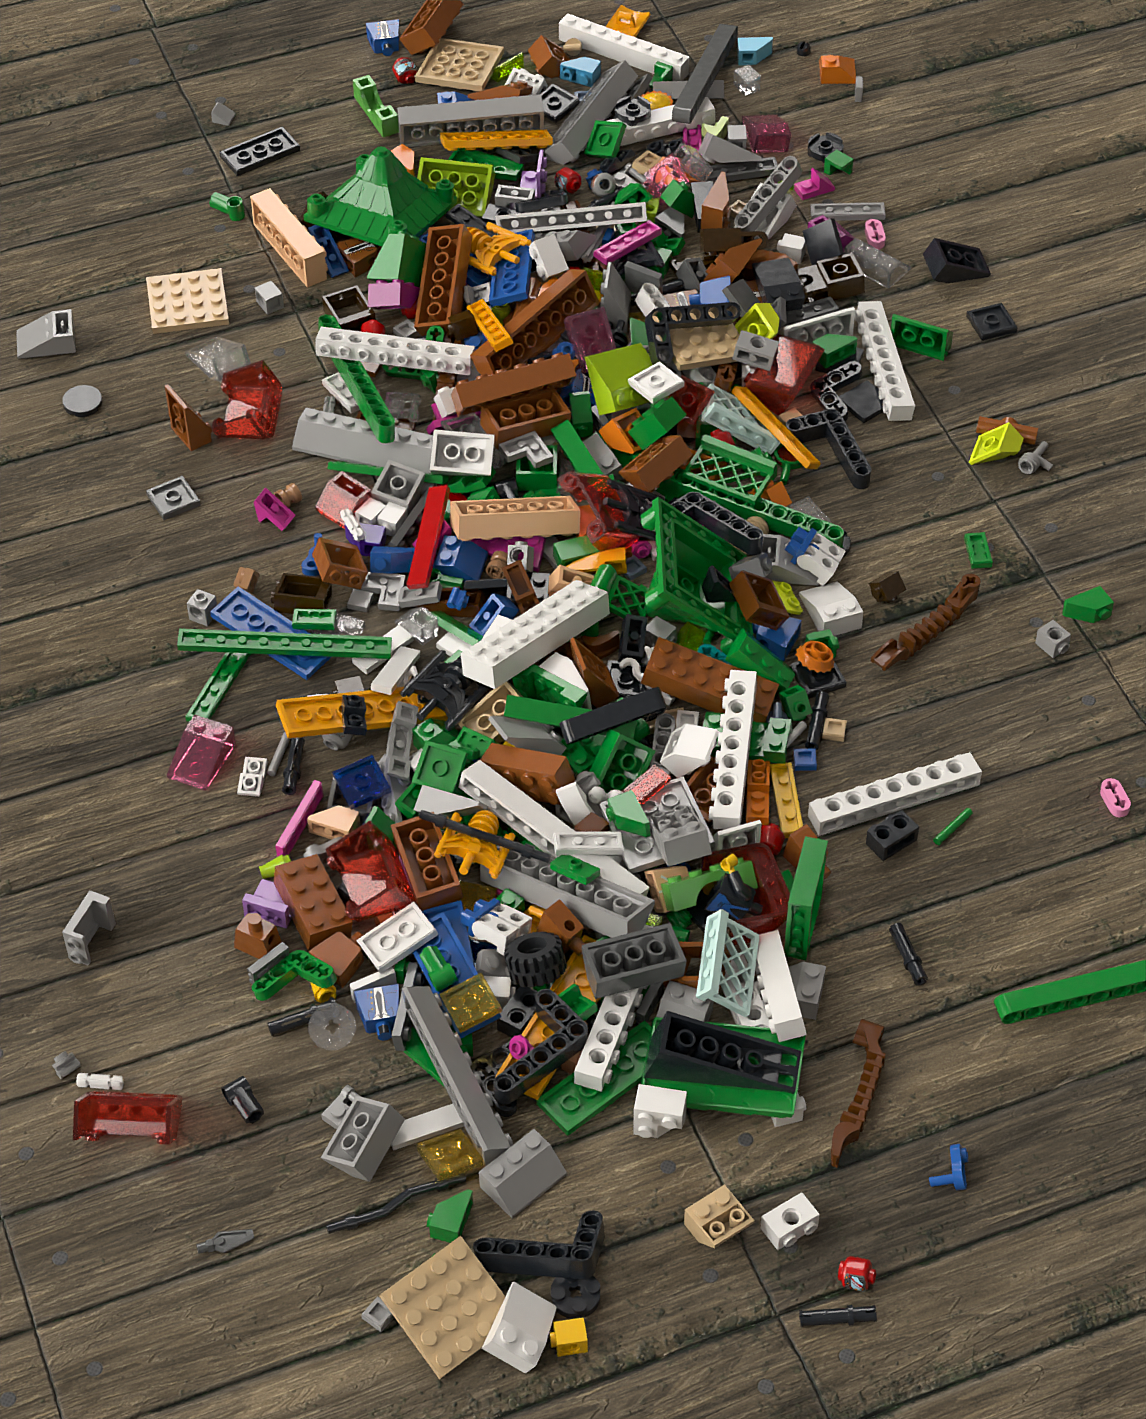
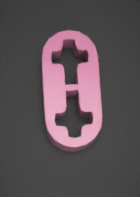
M876 219L866 221L865 235L869 247L877 250L882 249L885 246L886 239L882 223Z
M1109 778L1104 780L1101 785L1100 794L1109 811L1116 817L1127 816L1131 802L1122 785L1116 779Z

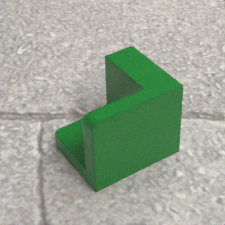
M659 61L654 64V77L649 84L652 89L653 82L673 81V66Z
M835 150L825 158L824 173L830 176L840 169L847 174H851L854 159L839 150Z

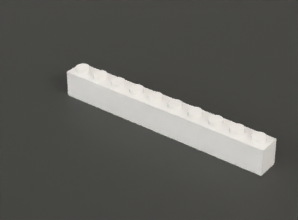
M478 760L462 772L459 783L461 790L474 800L489 806V811L493 812L499 819L540 850L554 858L560 856L555 855L554 831L575 830L571 829L481 760ZM571 855L600 868L599 877L647 897L649 886L608 855Z

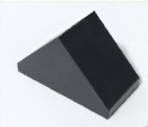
M713 565L708 568L702 584L706 602H736L737 600L729 585L730 581Z

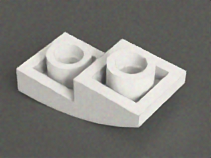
M245 757L243 773L240 774L238 795L260 796L268 765L267 759Z
M576 782L556 789V794L574 826L591 812L595 813L587 803L586 794Z

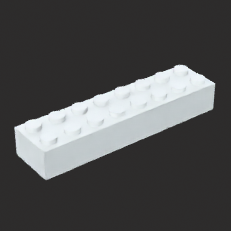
M579 580L571 582L563 589L544 599L541 603L530 608L527 612L516 617L505 626L500 627L494 633L486 636L483 640L462 652L463 676L496 689L571 638L609 615L608 592Z

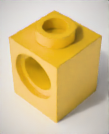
M584 1318L553 1322L554 1332H549L551 1348L556 1347L557 1357L588 1352Z

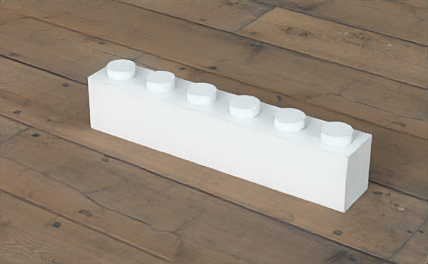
M705 97L691 124L672 122L674 105L651 110L650 118L637 123L636 126L627 125L620 146L682 132L685 127H687V130L697 128L699 124L702 127V123L708 125L715 124V108L709 98ZM618 118L608 120L611 122H622Z
M775 930L760 934L755 971L759 987L763 989L760 991L763 1002L766 1004L764 1006L767 1018H773L768 1020L771 1033H777L779 1042L807 1035L779 931Z

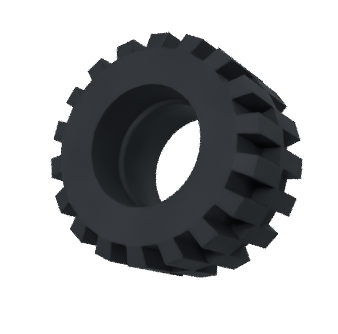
M542 931L524 934L511 941L504 950L510 979L514 984L522 987L549 984L560 978V975L564 974L567 968L561 939L558 935H554L551 932Z

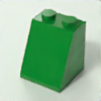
M397 231V234H389L367 275V279L374 282L385 280L388 283H392L394 279L404 280V283H414V286L420 288L426 243L420 241L419 237L408 236L409 233L404 231Z

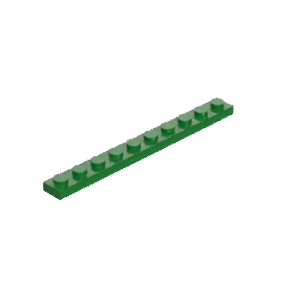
M179 628L177 649L178 651L391 659L392 637Z

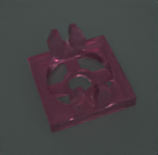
M673 153L644 173L647 180L643 184L649 187L646 190L651 195L655 196V198H660V205L666 203L660 197L662 192L659 190L664 186L668 187L664 182L667 175H671L672 180L677 177L679 182L683 180L690 186L676 155ZM665 166H668L669 168L673 169V171H671V173L667 172ZM660 170L662 174L661 181L656 184L655 178Z

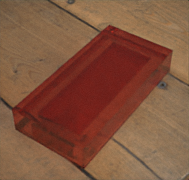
M654 764L625 788L623 793L633 790L640 805H642L669 783L671 776Z

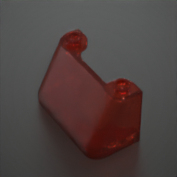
M777 334L772 339L779 341V345L770 371L757 367L753 374L749 372L743 380L745 383L744 387H747L769 410L778 416L784 413L795 399L825 350L817 344Z
M264 360L224 373L221 389L227 394L229 399L224 420L222 418L213 420L211 428L213 433L221 438L260 440L272 438L282 397V385L279 379Z
M567 472L557 478L560 486L565 491L570 492L578 503L582 500L588 501L597 518L588 525L586 530L592 545L602 552L615 548L625 547L626 549L636 543L640 536L628 534L614 528V523L618 520L624 522L622 511L603 505L605 497L621 502L617 491L607 485V480L610 478L605 474Z
M371 821L366 822L325 849L328 855L326 859L328 865L332 870L336 869L341 874L350 900L346 902L347 908H345V912L351 920L360 922L402 910L412 902L416 903L393 843Z

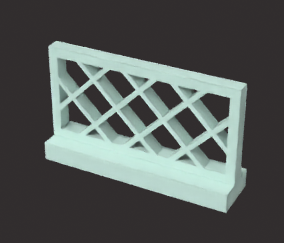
M710 384L707 391V411L703 415V420L723 431H729L732 436L754 448L760 447L764 452L768 451L771 455L779 446L780 441L754 415L752 416L749 413L750 411L735 396Z
M720 909L708 916L706 920L696 998L702 1001L709 998L741 1016L747 1017L750 1015L759 934L729 919V913ZM727 927L731 929L734 935L731 939L726 932ZM743 935L751 939L750 948L747 947L742 937ZM735 939L742 950L740 953H737L732 943ZM725 944L732 956L730 958H727L724 953ZM742 954H744L748 962L747 968H745L740 958ZM732 959L739 969V972L736 974L729 962ZM722 964L729 975L726 979L721 972ZM737 975H742L746 982L745 988L742 987ZM731 979L737 992L732 993L726 981ZM719 985H721L727 996L726 998L718 995ZM739 994L743 1007L738 1005L734 997L735 995Z

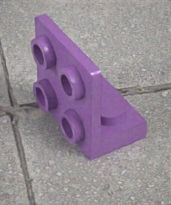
M544 150L539 152L537 172L522 171L520 187L535 189V198L541 197L546 188V184L543 183L547 182V171L544 169L547 167V157H544Z
M262 879L254 895L246 893L242 899L244 916L248 913H258L262 919L276 926L288 927L292 919L289 914L288 905L284 904L274 882Z

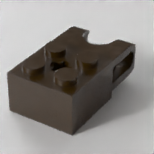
M741 228L700 229V252H705L707 256L718 255V251H724L725 254L729 248L753 241L756 236L763 240L756 249L761 250L766 248L769 240L767 234L762 231L741 232Z
M853 253L817 261V265L795 270L799 278L802 276L806 277L800 280L805 295L804 304L830 296L833 300H839L865 293L864 273Z

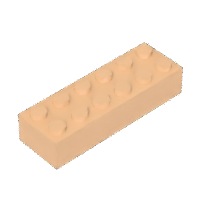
M269 188L250 196L255 227L308 288L327 280L326 271H328V267L325 262L327 255L324 247L320 246L315 237L308 233L305 225H301L297 216L293 215L289 207L282 203L279 195Z
M571 496L451 501L450 525L457 538L462 541H471L475 538L491 540L495 537L512 539L515 536L532 538L536 535L552 537L556 534L572 536L580 531V509Z

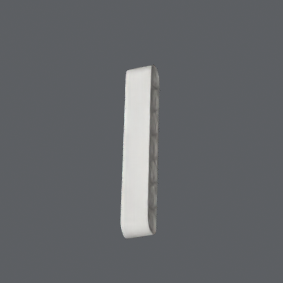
M644 283L635 298L636 304L645 317L654 308L670 307L658 288L651 283ZM711 366L682 370L698 393L699 382H703L708 387L714 382L716 373Z

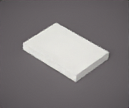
M412 902L356 941L381 974L436 937L438 933L415 902Z

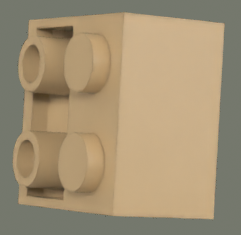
M726 1185L721 1186L686 1208L684 1215V1225L696 1240L712 1248L727 1241L752 1225L755 1221Z

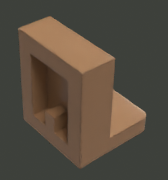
M240 567L233 585L253 593L260 573L250 568Z

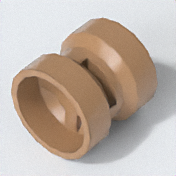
M294 483L287 485L284 490L280 489L274 492V495L288 508L291 506V503H298L302 500L301 492Z
M495 551L493 553L491 562L486 567V573L491 578L502 579L505 577L501 568L507 566L508 554L506 552Z

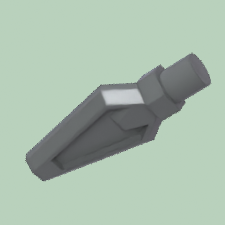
M252 1229L220 1231L212 1239L196 1244L198 1254L207 1251L208 1253L213 1251L226 1253L255 1238Z

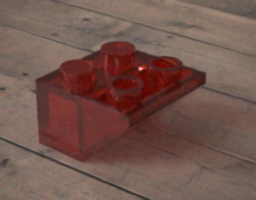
M341 471L328 481L315 509L345 529V522L341 518V510L349 508L355 516V511L370 497L372 498L371 489Z

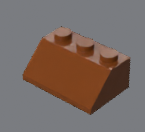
M680 435L662 436L618 473L634 487L651 493L659 488V484L663 480L671 478L677 468L685 466L693 454Z

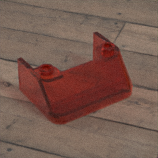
M754 843L713 851L712 854L703 856L700 867L702 872L710 870L709 866L721 863L723 859L731 854H734L737 858L743 857V860L752 861L758 888H754L756 893L753 901L763 905L760 916L734 920L736 923L760 935L775 931L787 921L790 892L769 846L763 843ZM731 929L729 930L730 939L734 937ZM742 936L745 943L751 942L750 938ZM736 939L732 941L734 946L739 945Z
M107 1091L87 1092L74 1101L73 1140H78L84 1136L87 1141H98L100 1136L110 1134L152 1136L153 1139H157L158 1144H171L177 1138L182 1096Z

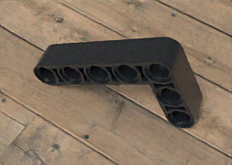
M735 302L654 308L645 318L651 363L654 365L660 361L666 366L672 360L673 349L669 329L729 325L741 315L740 306ZM727 310L732 312L733 317L728 315ZM708 312H712L715 318L710 317ZM690 313L696 316V320L691 318ZM671 314L675 315L678 321L673 320ZM653 316H656L659 322L654 321ZM656 335H659L662 341H658ZM659 354L665 357V361L659 358Z
M827 409L791 418L786 422V428L801 443L826 437L851 484L860 490L869 487L871 467L839 411Z
M689 492L670 504L749 555H758L763 552V531L701 493Z
M655 687L559 723L565 741L569 745L641 718L646 722L655 720L660 714H664L667 705L660 687Z
M542 989L536 994L535 1011L537 1016L554 1034L497 1075L493 1082L494 1098L499 1104L505 1105L516 1100L581 1051L588 1039L587 1024L552 990Z
M594 1210L582 1214L573 1244L485 1237L474 1242L473 1252L487 1272L587 1279L595 1273L604 1242L603 1216L600 1212Z

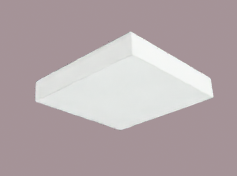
M660 361L628 379V384L652 404L685 386L684 380Z

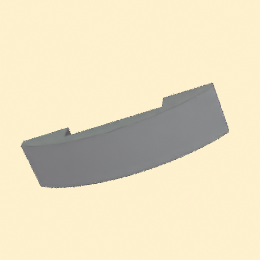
M398 701L387 742L386 774L407 781L411 766L409 755L413 733L412 728L416 726V714L419 707Z

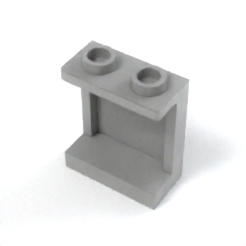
M89 890L62 933L68 957L73 962L89 965L91 959L87 945L98 928L102 927L112 931L116 925L110 897Z

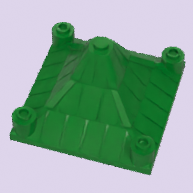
M380 146L374 149L370 155L362 154L357 157L356 173L327 196L326 199L321 194H312L308 197L304 221L383 246L388 235L397 234V231L408 232V236L419 237L457 204V197L454 196V184L450 180L442 179L436 183V190L430 189L428 185L408 173L401 161L390 150Z
M659 497L654 499L652 507L641 514L642 526L647 530L656 532L657 547L656 572H654L649 590L645 593V612L651 618L658 616L664 621L689 622L713 632L721 633L725 638L721 640L720 648L727 655L742 628L753 636L752 623L745 620L737 601L707 603L702 590V584L708 568L712 565L731 582L732 579L728 568L747 556L744 552Z

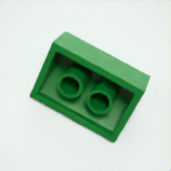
M893 314L891 333L896 347L944 361L952 346V331Z
M744 628L739 631L725 658L732 666L745 671H756L758 676L778 683L779 686L775 697L779 695V692L788 689L795 676L791 667Z
M609 729L589 772H594L596 778L601 782L598 787L604 789L605 793H609L612 790H620L624 793L630 790L636 792L655 754V750Z

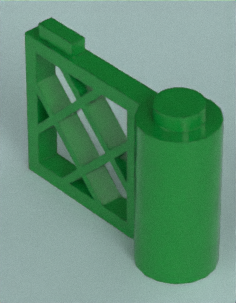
M609 564L600 565L590 585L608 592L609 611L624 619L626 614H631V609H637L639 615L645 617V602L639 603L636 595L640 594L645 597V593L649 588L642 584L638 586L617 575L615 568ZM618 584L625 586L628 592L621 593ZM630 596L634 604L627 605L624 597ZM618 599L622 607L610 604L611 600Z

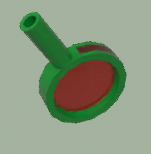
M781 443L774 450V460L783 468L780 481H782L783 485H786L791 469H798L803 465Z

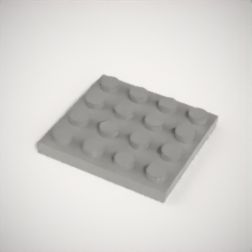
M684 777L634 792L647 817L657 811L665 812L672 810L677 805H689L707 829L710 847H715V840ZM608 801L599 803L604 819L609 823L610 832H621L624 851L621 856L631 874L666 863L662 858L651 830V836L646 838L617 829L614 822H610L606 815L605 809L608 808Z

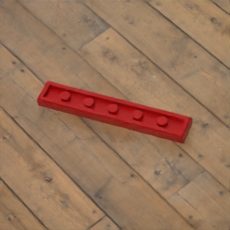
M448 485L429 487L407 581L409 590L429 587L450 493Z

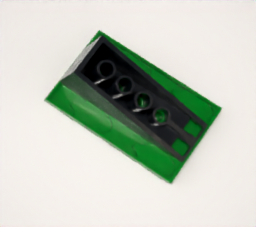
M667 1011L663 1018L655 1017L652 1021L641 1085L687 1091L686 1108L792 1118L795 1111L806 1035L779 1042L777 1033L772 1034L770 1028L703 1022Z

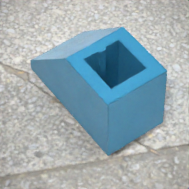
M581 57L561 62L560 79L592 87L601 75V61L592 58Z

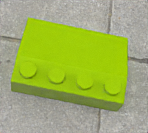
M421 157L417 179L428 185V188L436 190V183L440 180H450L454 184V196L457 197V204H460L475 216L482 218L489 205L493 191L495 171L493 165Z
M641 343L585 357L599 415L650 402L628 384L629 378L653 365L649 354Z

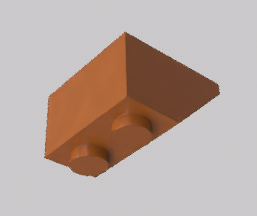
M542 35L528 49L531 56L530 59L536 65V71L540 75H546L549 78L559 77L561 62L570 60L563 48Z

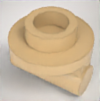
M570 38L563 45V50L571 56H576L582 51V43L577 38Z

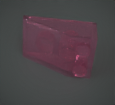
M777 115L742 116L741 119L743 125L746 126V133L753 153L788 152L791 132L786 121Z
M604 307L567 316L563 320L582 374L588 373L585 357L616 349Z
M194 714L183 732L169 767L167 778L206 791L236 744L234 728Z

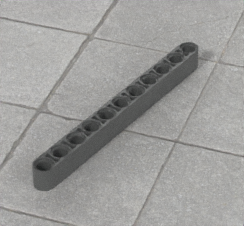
M719 24L673 107L672 122L691 124L737 39L738 26Z

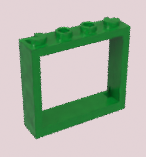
M805 836L788 902L784 953L787 957L801 960L807 959L823 894L827 840Z

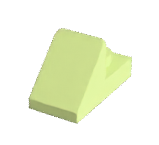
M722 116L714 126L702 123V139H704L707 132L724 139L727 135L729 118Z

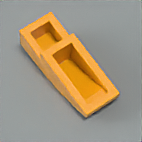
M625 547L609 549L585 556L566 567L592 575L596 573L600 565L609 564L615 568L617 574L627 573Z

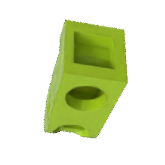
M652 198L645 203L647 221L650 220L654 224L655 217L659 213L660 198Z

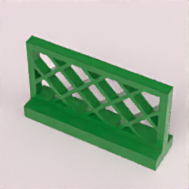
M704 435L701 440V446L682 472V477L755 505L770 481L775 480L777 476V462ZM704 453L712 458L701 461L700 457ZM724 461L729 463L730 466L719 468L718 462ZM714 464L716 469L705 471L704 466ZM700 467L702 470V473L693 474L690 472L692 469ZM742 468L747 470L748 473L737 475L736 469ZM724 472H733V477L724 479L722 476ZM717 474L720 477V480L717 481L708 479L709 476ZM760 475L765 477V479L755 482L754 476ZM751 479V484L741 485L740 480ZM735 481L738 484V487L732 489L726 486L727 483ZM755 489L756 493L751 497L746 495L744 491Z

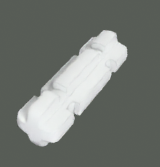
M351 509L341 510V518L351 534H353L356 541L364 540L365 532Z
M79 1073L76 1083L78 1087L87 1088L90 1085V1088L110 1089L112 1087V1090H122L124 1079L122 1076L113 1075V1078H111L110 1075L91 1074V1076H88V1073Z

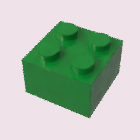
M672 396L666 401L662 398L654 407L649 408L631 423L634 427L628 433L643 451L686 416V413Z
M546 445L553 455V462L536 469L527 456L517 459L516 484L518 491L557 488V445Z

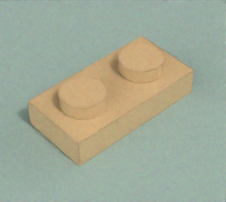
M647 150L633 162L631 168L635 169L639 174L649 175L662 157Z

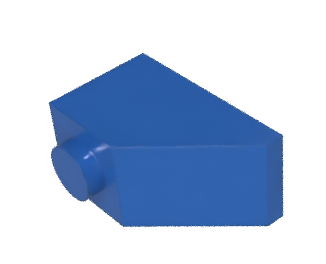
M492 593L469 626L475 632L484 636L497 615L513 620L519 609L508 597Z

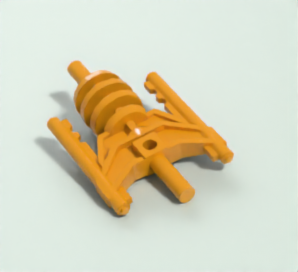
M491 222L487 223L486 229L493 231V233H498V235L492 237L480 229L467 227L472 234L470 253L476 255V258L469 257V265L488 275H496L497 269L494 265L503 258L518 264L520 258L509 252L520 245L529 246L531 244V240L527 239V237L513 233Z
M481 810L472 817L468 826L497 835L499 820L493 812ZM455 812L451 820L461 823L462 817H460L458 812ZM446 828L434 853L436 858L445 857V854L457 855L464 859L459 869L462 875H466L472 862H476L490 869L489 874H491L493 879L498 878L510 851L509 849L500 846L498 850L495 844L462 833L455 834L456 831ZM514 833L505 834L504 838L514 841L516 837Z

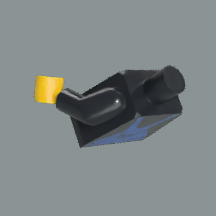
M731 854L721 862V868L728 871L729 874L725 873L718 882H710L702 888L703 893L709 895L704 910L715 913L723 909L729 913L728 918L735 921H740L747 913L758 918L762 912L763 905L753 901L756 891L743 882L739 871H735L734 867L738 865V859L734 854Z

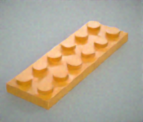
M547 129L440 133V141L444 148H447L449 151H456L458 148L476 150V147H483L485 150H492L494 147L511 149L512 146H519L522 149L530 148V146L547 148L548 145H553V138Z

